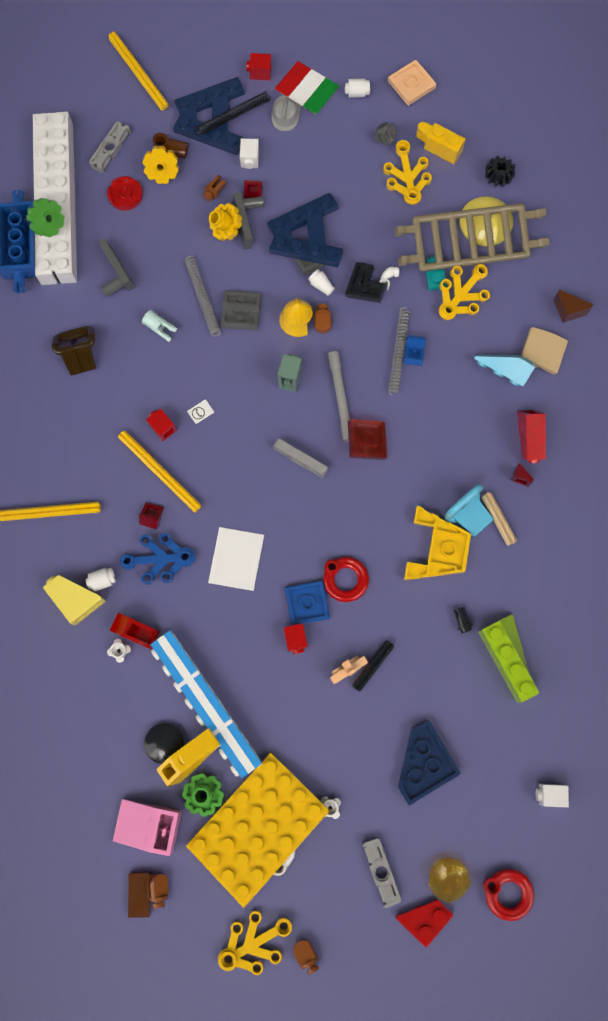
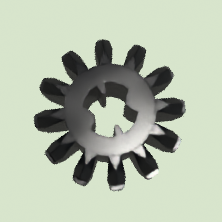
M497 155L495 159L491 158L485 168V178L489 179V184L494 183L495 187L500 184L503 188L505 184L509 185L515 176V164H511L512 159L506 160L505 156L500 158Z

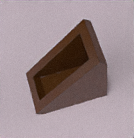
M560 289L553 300L563 323L586 316L593 306L592 303Z

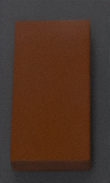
M151 872L129 873L128 918L150 917L147 878L151 875Z

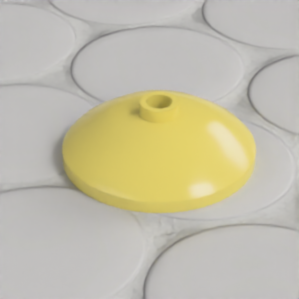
M483 196L468 202L463 210L503 206L506 204L497 198ZM508 212L511 232L513 228L512 212ZM501 213L491 214L494 245L504 241ZM483 215L474 216L476 243L480 246H487ZM460 218L461 231L468 239L466 218Z

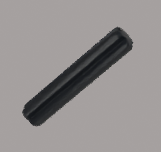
M386 640L361 672L352 684L354 689L360 692L394 648L390 641Z

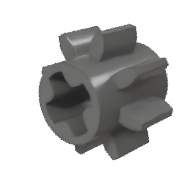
M384 122L376 128L375 138L379 144L383 142L384 145H388L396 139L397 130L393 123L389 125L388 122Z

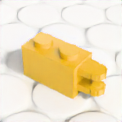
M424 121L418 124L416 136L425 142L424 149L455 164L463 152L466 139L437 123H434L433 126Z

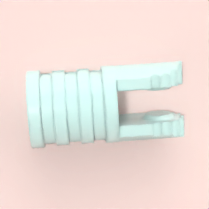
M149 310L142 319L144 325L154 330L155 333L170 342L171 337L162 331L165 326L173 332H176L178 329L154 313L153 310Z

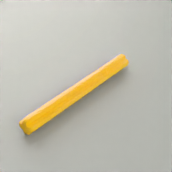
M114 31L109 33L110 42L160 110L168 109V102L118 34Z
M125 430L118 435V438L193 512H197L201 508V504Z
M99 502L0 510V521L99 513L101 506Z

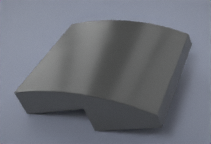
M225 291L221 328L257 331L261 293Z

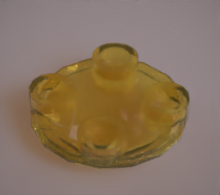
M443 858L437 861L431 868L428 876L432 893L438 899L447 903L462 898L471 885L465 866L453 858Z

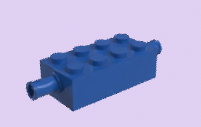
M16 190L12 192L13 202L0 203V275L4 280L14 279L13 291L15 293H20V289L22 293H25V278L36 277L35 233L30 229L31 222L27 220V210L29 207H33V201H24V192L17 190V195Z

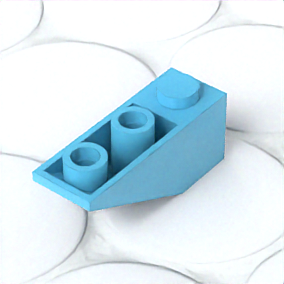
M477 354L474 358L477 360V364L484 368L490 367L494 370L493 373L500 377L506 376L510 379L509 382L516 386H524L537 365L522 355Z

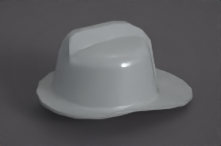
M285 95L278 97L274 102L271 116L274 127L283 132L294 129L299 121L301 105Z

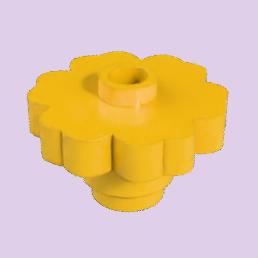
M154 146L152 151H147L143 158L144 173L149 180L155 179L158 184H167L169 178H176L179 170L177 165L178 157L172 150L166 151L164 146Z
M226 203V205L220 204L210 213L209 223L214 237L225 241L226 239L232 240L237 236V229L242 226V216L238 214V207L230 203Z

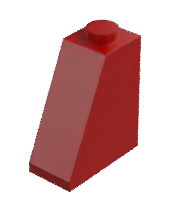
M538 410L517 411L522 458L528 460V463H539L540 460L546 459V413Z

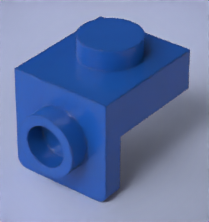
M407 336L404 364L422 366L426 342L425 337Z

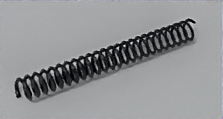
M267 90L260 95L252 97L249 101L247 100L229 109V111L223 112V114L215 116L205 123L203 122L200 126L197 125L198 135L201 136L198 127L201 134L204 135V132H210L213 128L216 129L219 125L222 126V124L230 122V119H236V116L239 117V115L247 113L250 109L253 110L256 106L259 107V105L267 103V100L270 101Z

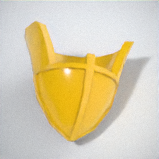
M295 297V299L286 304L280 313L279 322L281 328L285 333L294 337L307 335V323L313 315L312 308L305 300Z

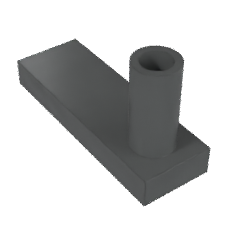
M241 192L233 193L232 204L239 208L238 214L242 216V226L239 228L243 247L244 250L251 249L253 238L245 210L263 207V198L260 196L242 199Z
M105 238L99 240L101 248L118 274L117 278L101 287L104 294L108 297L124 286L129 291L134 289L135 285L111 245Z

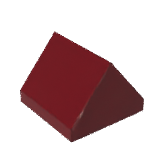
M244 180V198L262 196V181Z

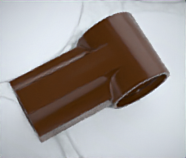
M156 133L153 136V147L164 146L166 151L172 150L178 158L185 159L187 157L189 147L187 142L168 138L164 133Z

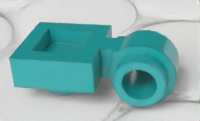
M435 255L426 258V263L436 262ZM445 270L426 271L428 291L441 290L439 284L442 280L446 279Z

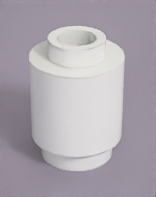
M365 78L348 79V83H345V94H348L349 98L370 95V81L365 80Z
M105 567L88 573V578L85 580L88 589L96 592L112 586V583L116 582V577L112 568L107 569Z

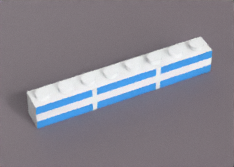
M168 631L150 644L153 648L151 650L156 660L161 659L164 666H162V669L168 677L171 675L175 680L173 683L174 687L179 693L183 692L186 696L184 701L190 709L194 708L198 715L195 717L200 725L210 728L221 744L218 751L224 760L229 759L232 764L230 769L236 777L240 775L243 778L262 764L261 759L172 631Z

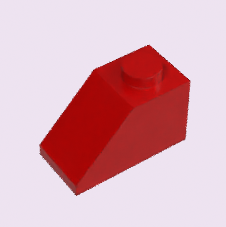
M117 613L109 630L149 649H152L150 644L156 640L159 631L120 613Z

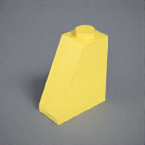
M60 575L49 578L43 587L69 623L75 626L106 602L103 597Z

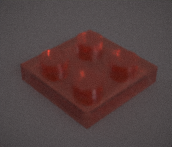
M350 419L348 421L349 458L385 460L387 458L385 422Z

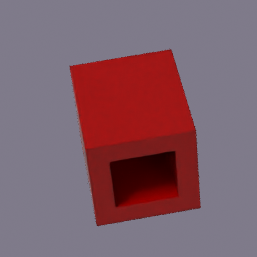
M250 53V60H247L246 71L249 72L250 79L270 81L272 70L271 54Z
M161 408L158 411L151 412L146 419L148 425L162 442L177 431L173 422Z
M303 623L283 627L288 652H293V655L304 653V649H307L308 646Z

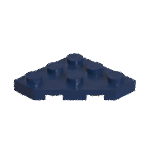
M430 720L423 722L410 732L398 788L408 806L461 774Z

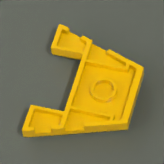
M416 506L413 524L432 527L433 531L427 565L407 562L404 580L464 573L471 533L442 520L439 516L429 513L420 506Z

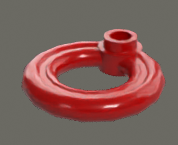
M341 557L335 560H328L325 563L323 583L325 590L332 598L340 602H352L364 595L368 588L369 575L367 569L360 561L352 557ZM330 564H334L336 568L334 570H330L328 566ZM350 568L356 573L358 578L357 584L352 590L343 591L336 586L335 575L340 569Z
M510 868L503 869L483 881L487 905L498 918L506 921L520 920L529 913L533 906L534 890L528 877L522 872ZM490 882H493L494 884L492 889H488V884ZM505 882H514L521 889V901L515 907H505L498 899L501 885Z

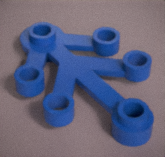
M163 533L159 537L160 543L168 546L175 553L167 555L152 541L149 535H143L140 538L141 545L148 547L156 555L134 557L131 554H124L120 559V565L126 570H132L136 565L156 564L148 573H144L141 576V581L145 585H151L154 578L167 563L176 562L169 571L161 574V580L169 584L182 567H189L194 563L195 553L190 548L181 549L172 541L169 534ZM165 536L169 538L166 543L162 542V538ZM145 538H149L147 544H143ZM184 554L189 555V558L187 560L182 559V556ZM126 558L131 559L129 564L124 563ZM166 574L170 575V579L168 581L164 580V576ZM146 576L151 577V580L149 582L144 581V578Z

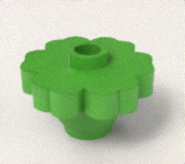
M46 198L34 200L33 207H29L27 210V220L31 222L30 229L40 236L44 235L50 238L57 235L58 228H62L64 225L65 217L61 214L62 207L54 200Z
M205 773L194 775L191 778V783L184 785L182 797L187 800L185 807L191 814L199 812L202 817L215 813L216 807L222 805L224 792L220 790L222 786L221 781L217 780L214 775L207 777ZM204 790L207 793L206 798L200 796L201 791Z

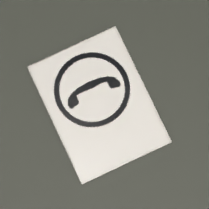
M206 399L187 411L195 424L214 413Z

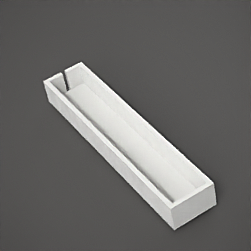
M68 112L33 114L34 200L46 198L56 201L62 207L61 214L65 217L64 225L62 228H58L57 235L49 238L44 235L35 234V276L41 285L58 284L53 272H55L61 284L77 283L73 123Z

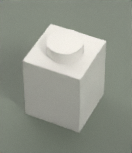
M241 139V168H259L258 139Z
M539 783V788H536V800L539 801L541 806L569 807L568 786Z

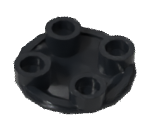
M168 723L157 724L152 727L144 741L146 754L151 760L159 764L164 763L171 755L184 746V739L180 730L175 725Z

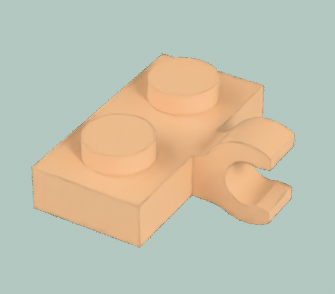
M357 655L351 660L347 659L342 662V666L331 672L333 674L330 677L332 683L336 684L347 676L356 673L358 669L368 664L364 656L359 658Z

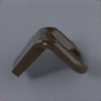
M83 326L61 332L52 338V350L55 354L62 356L71 376L96 369L91 349L95 343V329L93 327ZM79 339L76 345L72 346L70 344V341Z

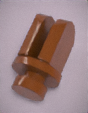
M217 175L204 187V192L202 193L204 199L209 202L212 199H216L225 188L227 181L221 180V176Z
M327 304L317 305V310L314 312V327L321 334L328 333L332 327L331 311L327 310Z
M152 874L147 878L149 901H154L152 908L165 907L163 900L168 899V877L164 874Z
M298 941L293 948V954L302 970L308 968L307 973L311 975L320 969L318 964L315 965V962L319 960L318 955L310 941Z

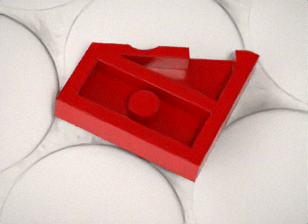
M434 899L425 905H419L402 914L399 913L395 918L427 948L454 915L438 899Z

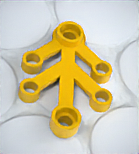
M400 140L396 144V153L401 158L403 172L394 167L391 162L384 164L383 172L386 175L392 174L406 183L407 188L397 183L395 178H389L386 187L390 191L396 190L403 194L406 203L415 205L421 200L422 189L425 185L431 183L432 175L428 172L423 173L421 180L415 187L413 181L422 170L428 167L429 161L426 157L419 158L418 164L411 171L408 159L410 144L406 140Z
M476 265L472 270V277L462 288L460 279L463 273L462 268L454 266L451 269L450 274L453 277L455 295L452 301H450L449 289L452 286L449 279L441 281L439 287L442 290L443 304L439 307V315L442 319L451 320L456 314L475 315L479 311V306L476 303H471L469 306H456L461 301L486 302L490 298L488 290H482L479 293H468L478 280H482L487 276L488 270L485 265ZM454 270H458L459 274H455ZM443 283H447L448 288L444 287ZM471 306L475 308V312L471 310ZM446 308H449L451 310V313H448L446 311Z
M253 910L249 915L250 923L244 945L237 949L238 936L243 932L244 926L241 921H234L231 925L228 947L221 950L218 955L220 968L225 971H231L238 967L251 971L254 975H260L263 971V963L260 960L250 962L240 958L247 953L270 960L272 964L280 963L282 959L280 950L273 949L271 951L259 946L277 935L281 937L288 936L292 931L290 919L286 917L279 918L273 928L254 938L257 925L262 919V914L259 910ZM258 914L259 920L254 921L252 915ZM282 922L287 923V929H281L280 924ZM236 924L241 927V930L238 932L233 929V926ZM273 953L279 954L278 960L272 959ZM226 955H230L232 957L231 962H226ZM255 964H259L261 966V969L259 971H255L253 969V966Z

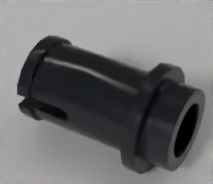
M465 607L454 610L453 613L459 626L457 629L461 633L471 631L473 624L469 622Z

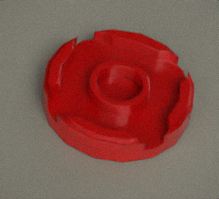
M121 176L114 179L107 189V196L111 205L121 211L136 208L143 198V190L140 183L129 176Z

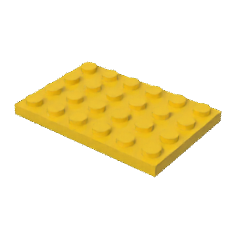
M270 753L186 847L236 901L245 908L330 810Z

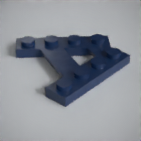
M235 77L175 99L174 102L179 112V117L173 127L174 133L238 155L241 139H244V137L228 132V122L222 124V126L219 125L216 129L213 128L210 132H204V135L201 134L198 127L199 134L201 135L199 136L196 128L197 125L200 126L203 122L196 120V113L212 107V118L228 111L229 100L245 95L239 78Z
M330 193L325 194L267 222V226L274 236L269 247L270 254L339 267L343 256V248L326 245L323 216L338 210V204ZM307 225L308 241L292 238V231Z

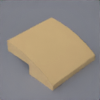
M531 327L521 355L536 363L535 368L539 367L554 375L558 373L568 340L548 331Z

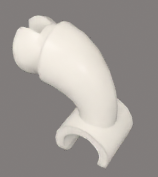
M388 267L383 272L380 283L387 285V291L390 286L388 279L392 276H399V267Z

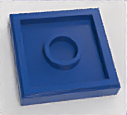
M323 580L285 587L291 626L330 619Z

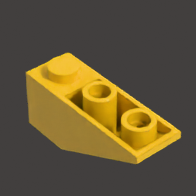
M208 728L171 755L156 770L167 786L181 783L221 744L210 728Z

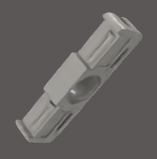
M119 121L114 124L89 160L92 169L104 173V169L110 160H113L122 148V143L128 136V133L131 135L129 126H123ZM112 144L115 147L112 150H106V146Z
M278 438L273 445L274 451L286 456L294 463L308 469L322 479L328 471L327 466Z
M375 837L370 841L363 842L362 847L366 846L364 850L375 884L379 886L378 889L383 900V906L388 908L400 903L401 898L379 838ZM379 866H384L387 869V875L384 878H379L375 874Z

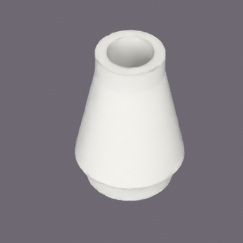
M319 269L308 279L311 282L310 285L327 296L335 290L324 272Z

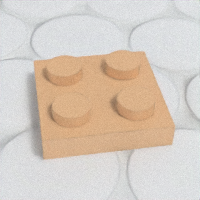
M414 60L388 77L389 84L408 106L436 88L435 81L417 60Z

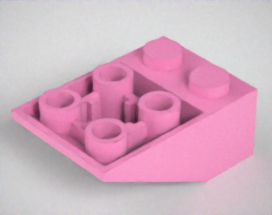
M122 799L113 841L147 852L170 856L174 852L182 810Z

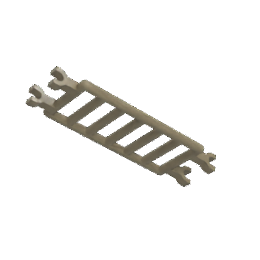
M520 203L414 216L412 220L413 225L397 226L394 229L395 237L414 234L417 255L400 256L398 258V265L404 266L418 263L420 271L453 268L454 266L461 267L529 258L531 255L530 249L545 248L550 245L549 238L529 241L527 220L542 219V217L546 216V209L526 211L525 205ZM518 211L523 248L521 252H513L508 212ZM501 213L506 253L496 255L491 214ZM483 215L488 256L478 257L473 217ZM466 218L471 258H460L456 219ZM448 220L453 253V260L443 261L438 226V221ZM431 222L436 262L425 264L420 223Z

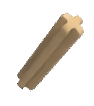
M491 492L484 494L482 500L493 517L506 545L514 544L517 539Z

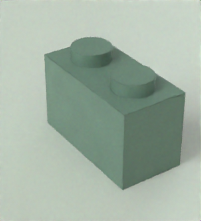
M283 354L277 374L278 386L280 389L297 392L302 375V359L294 354Z

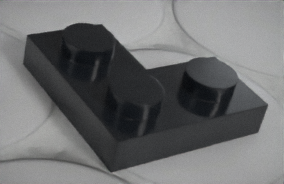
M356 262L345 292L346 297L381 303L386 286L385 283L370 281L374 271L372 264Z

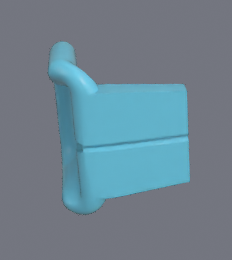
M482 484L475 485L450 507L444 515L448 522H456L465 531L471 533L473 538L494 520L480 502V492L483 490Z

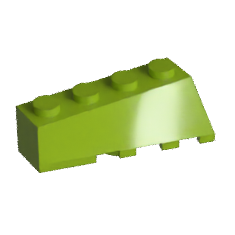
M513 614L480 630L478 633L516 702L522 703L539 694L529 674Z

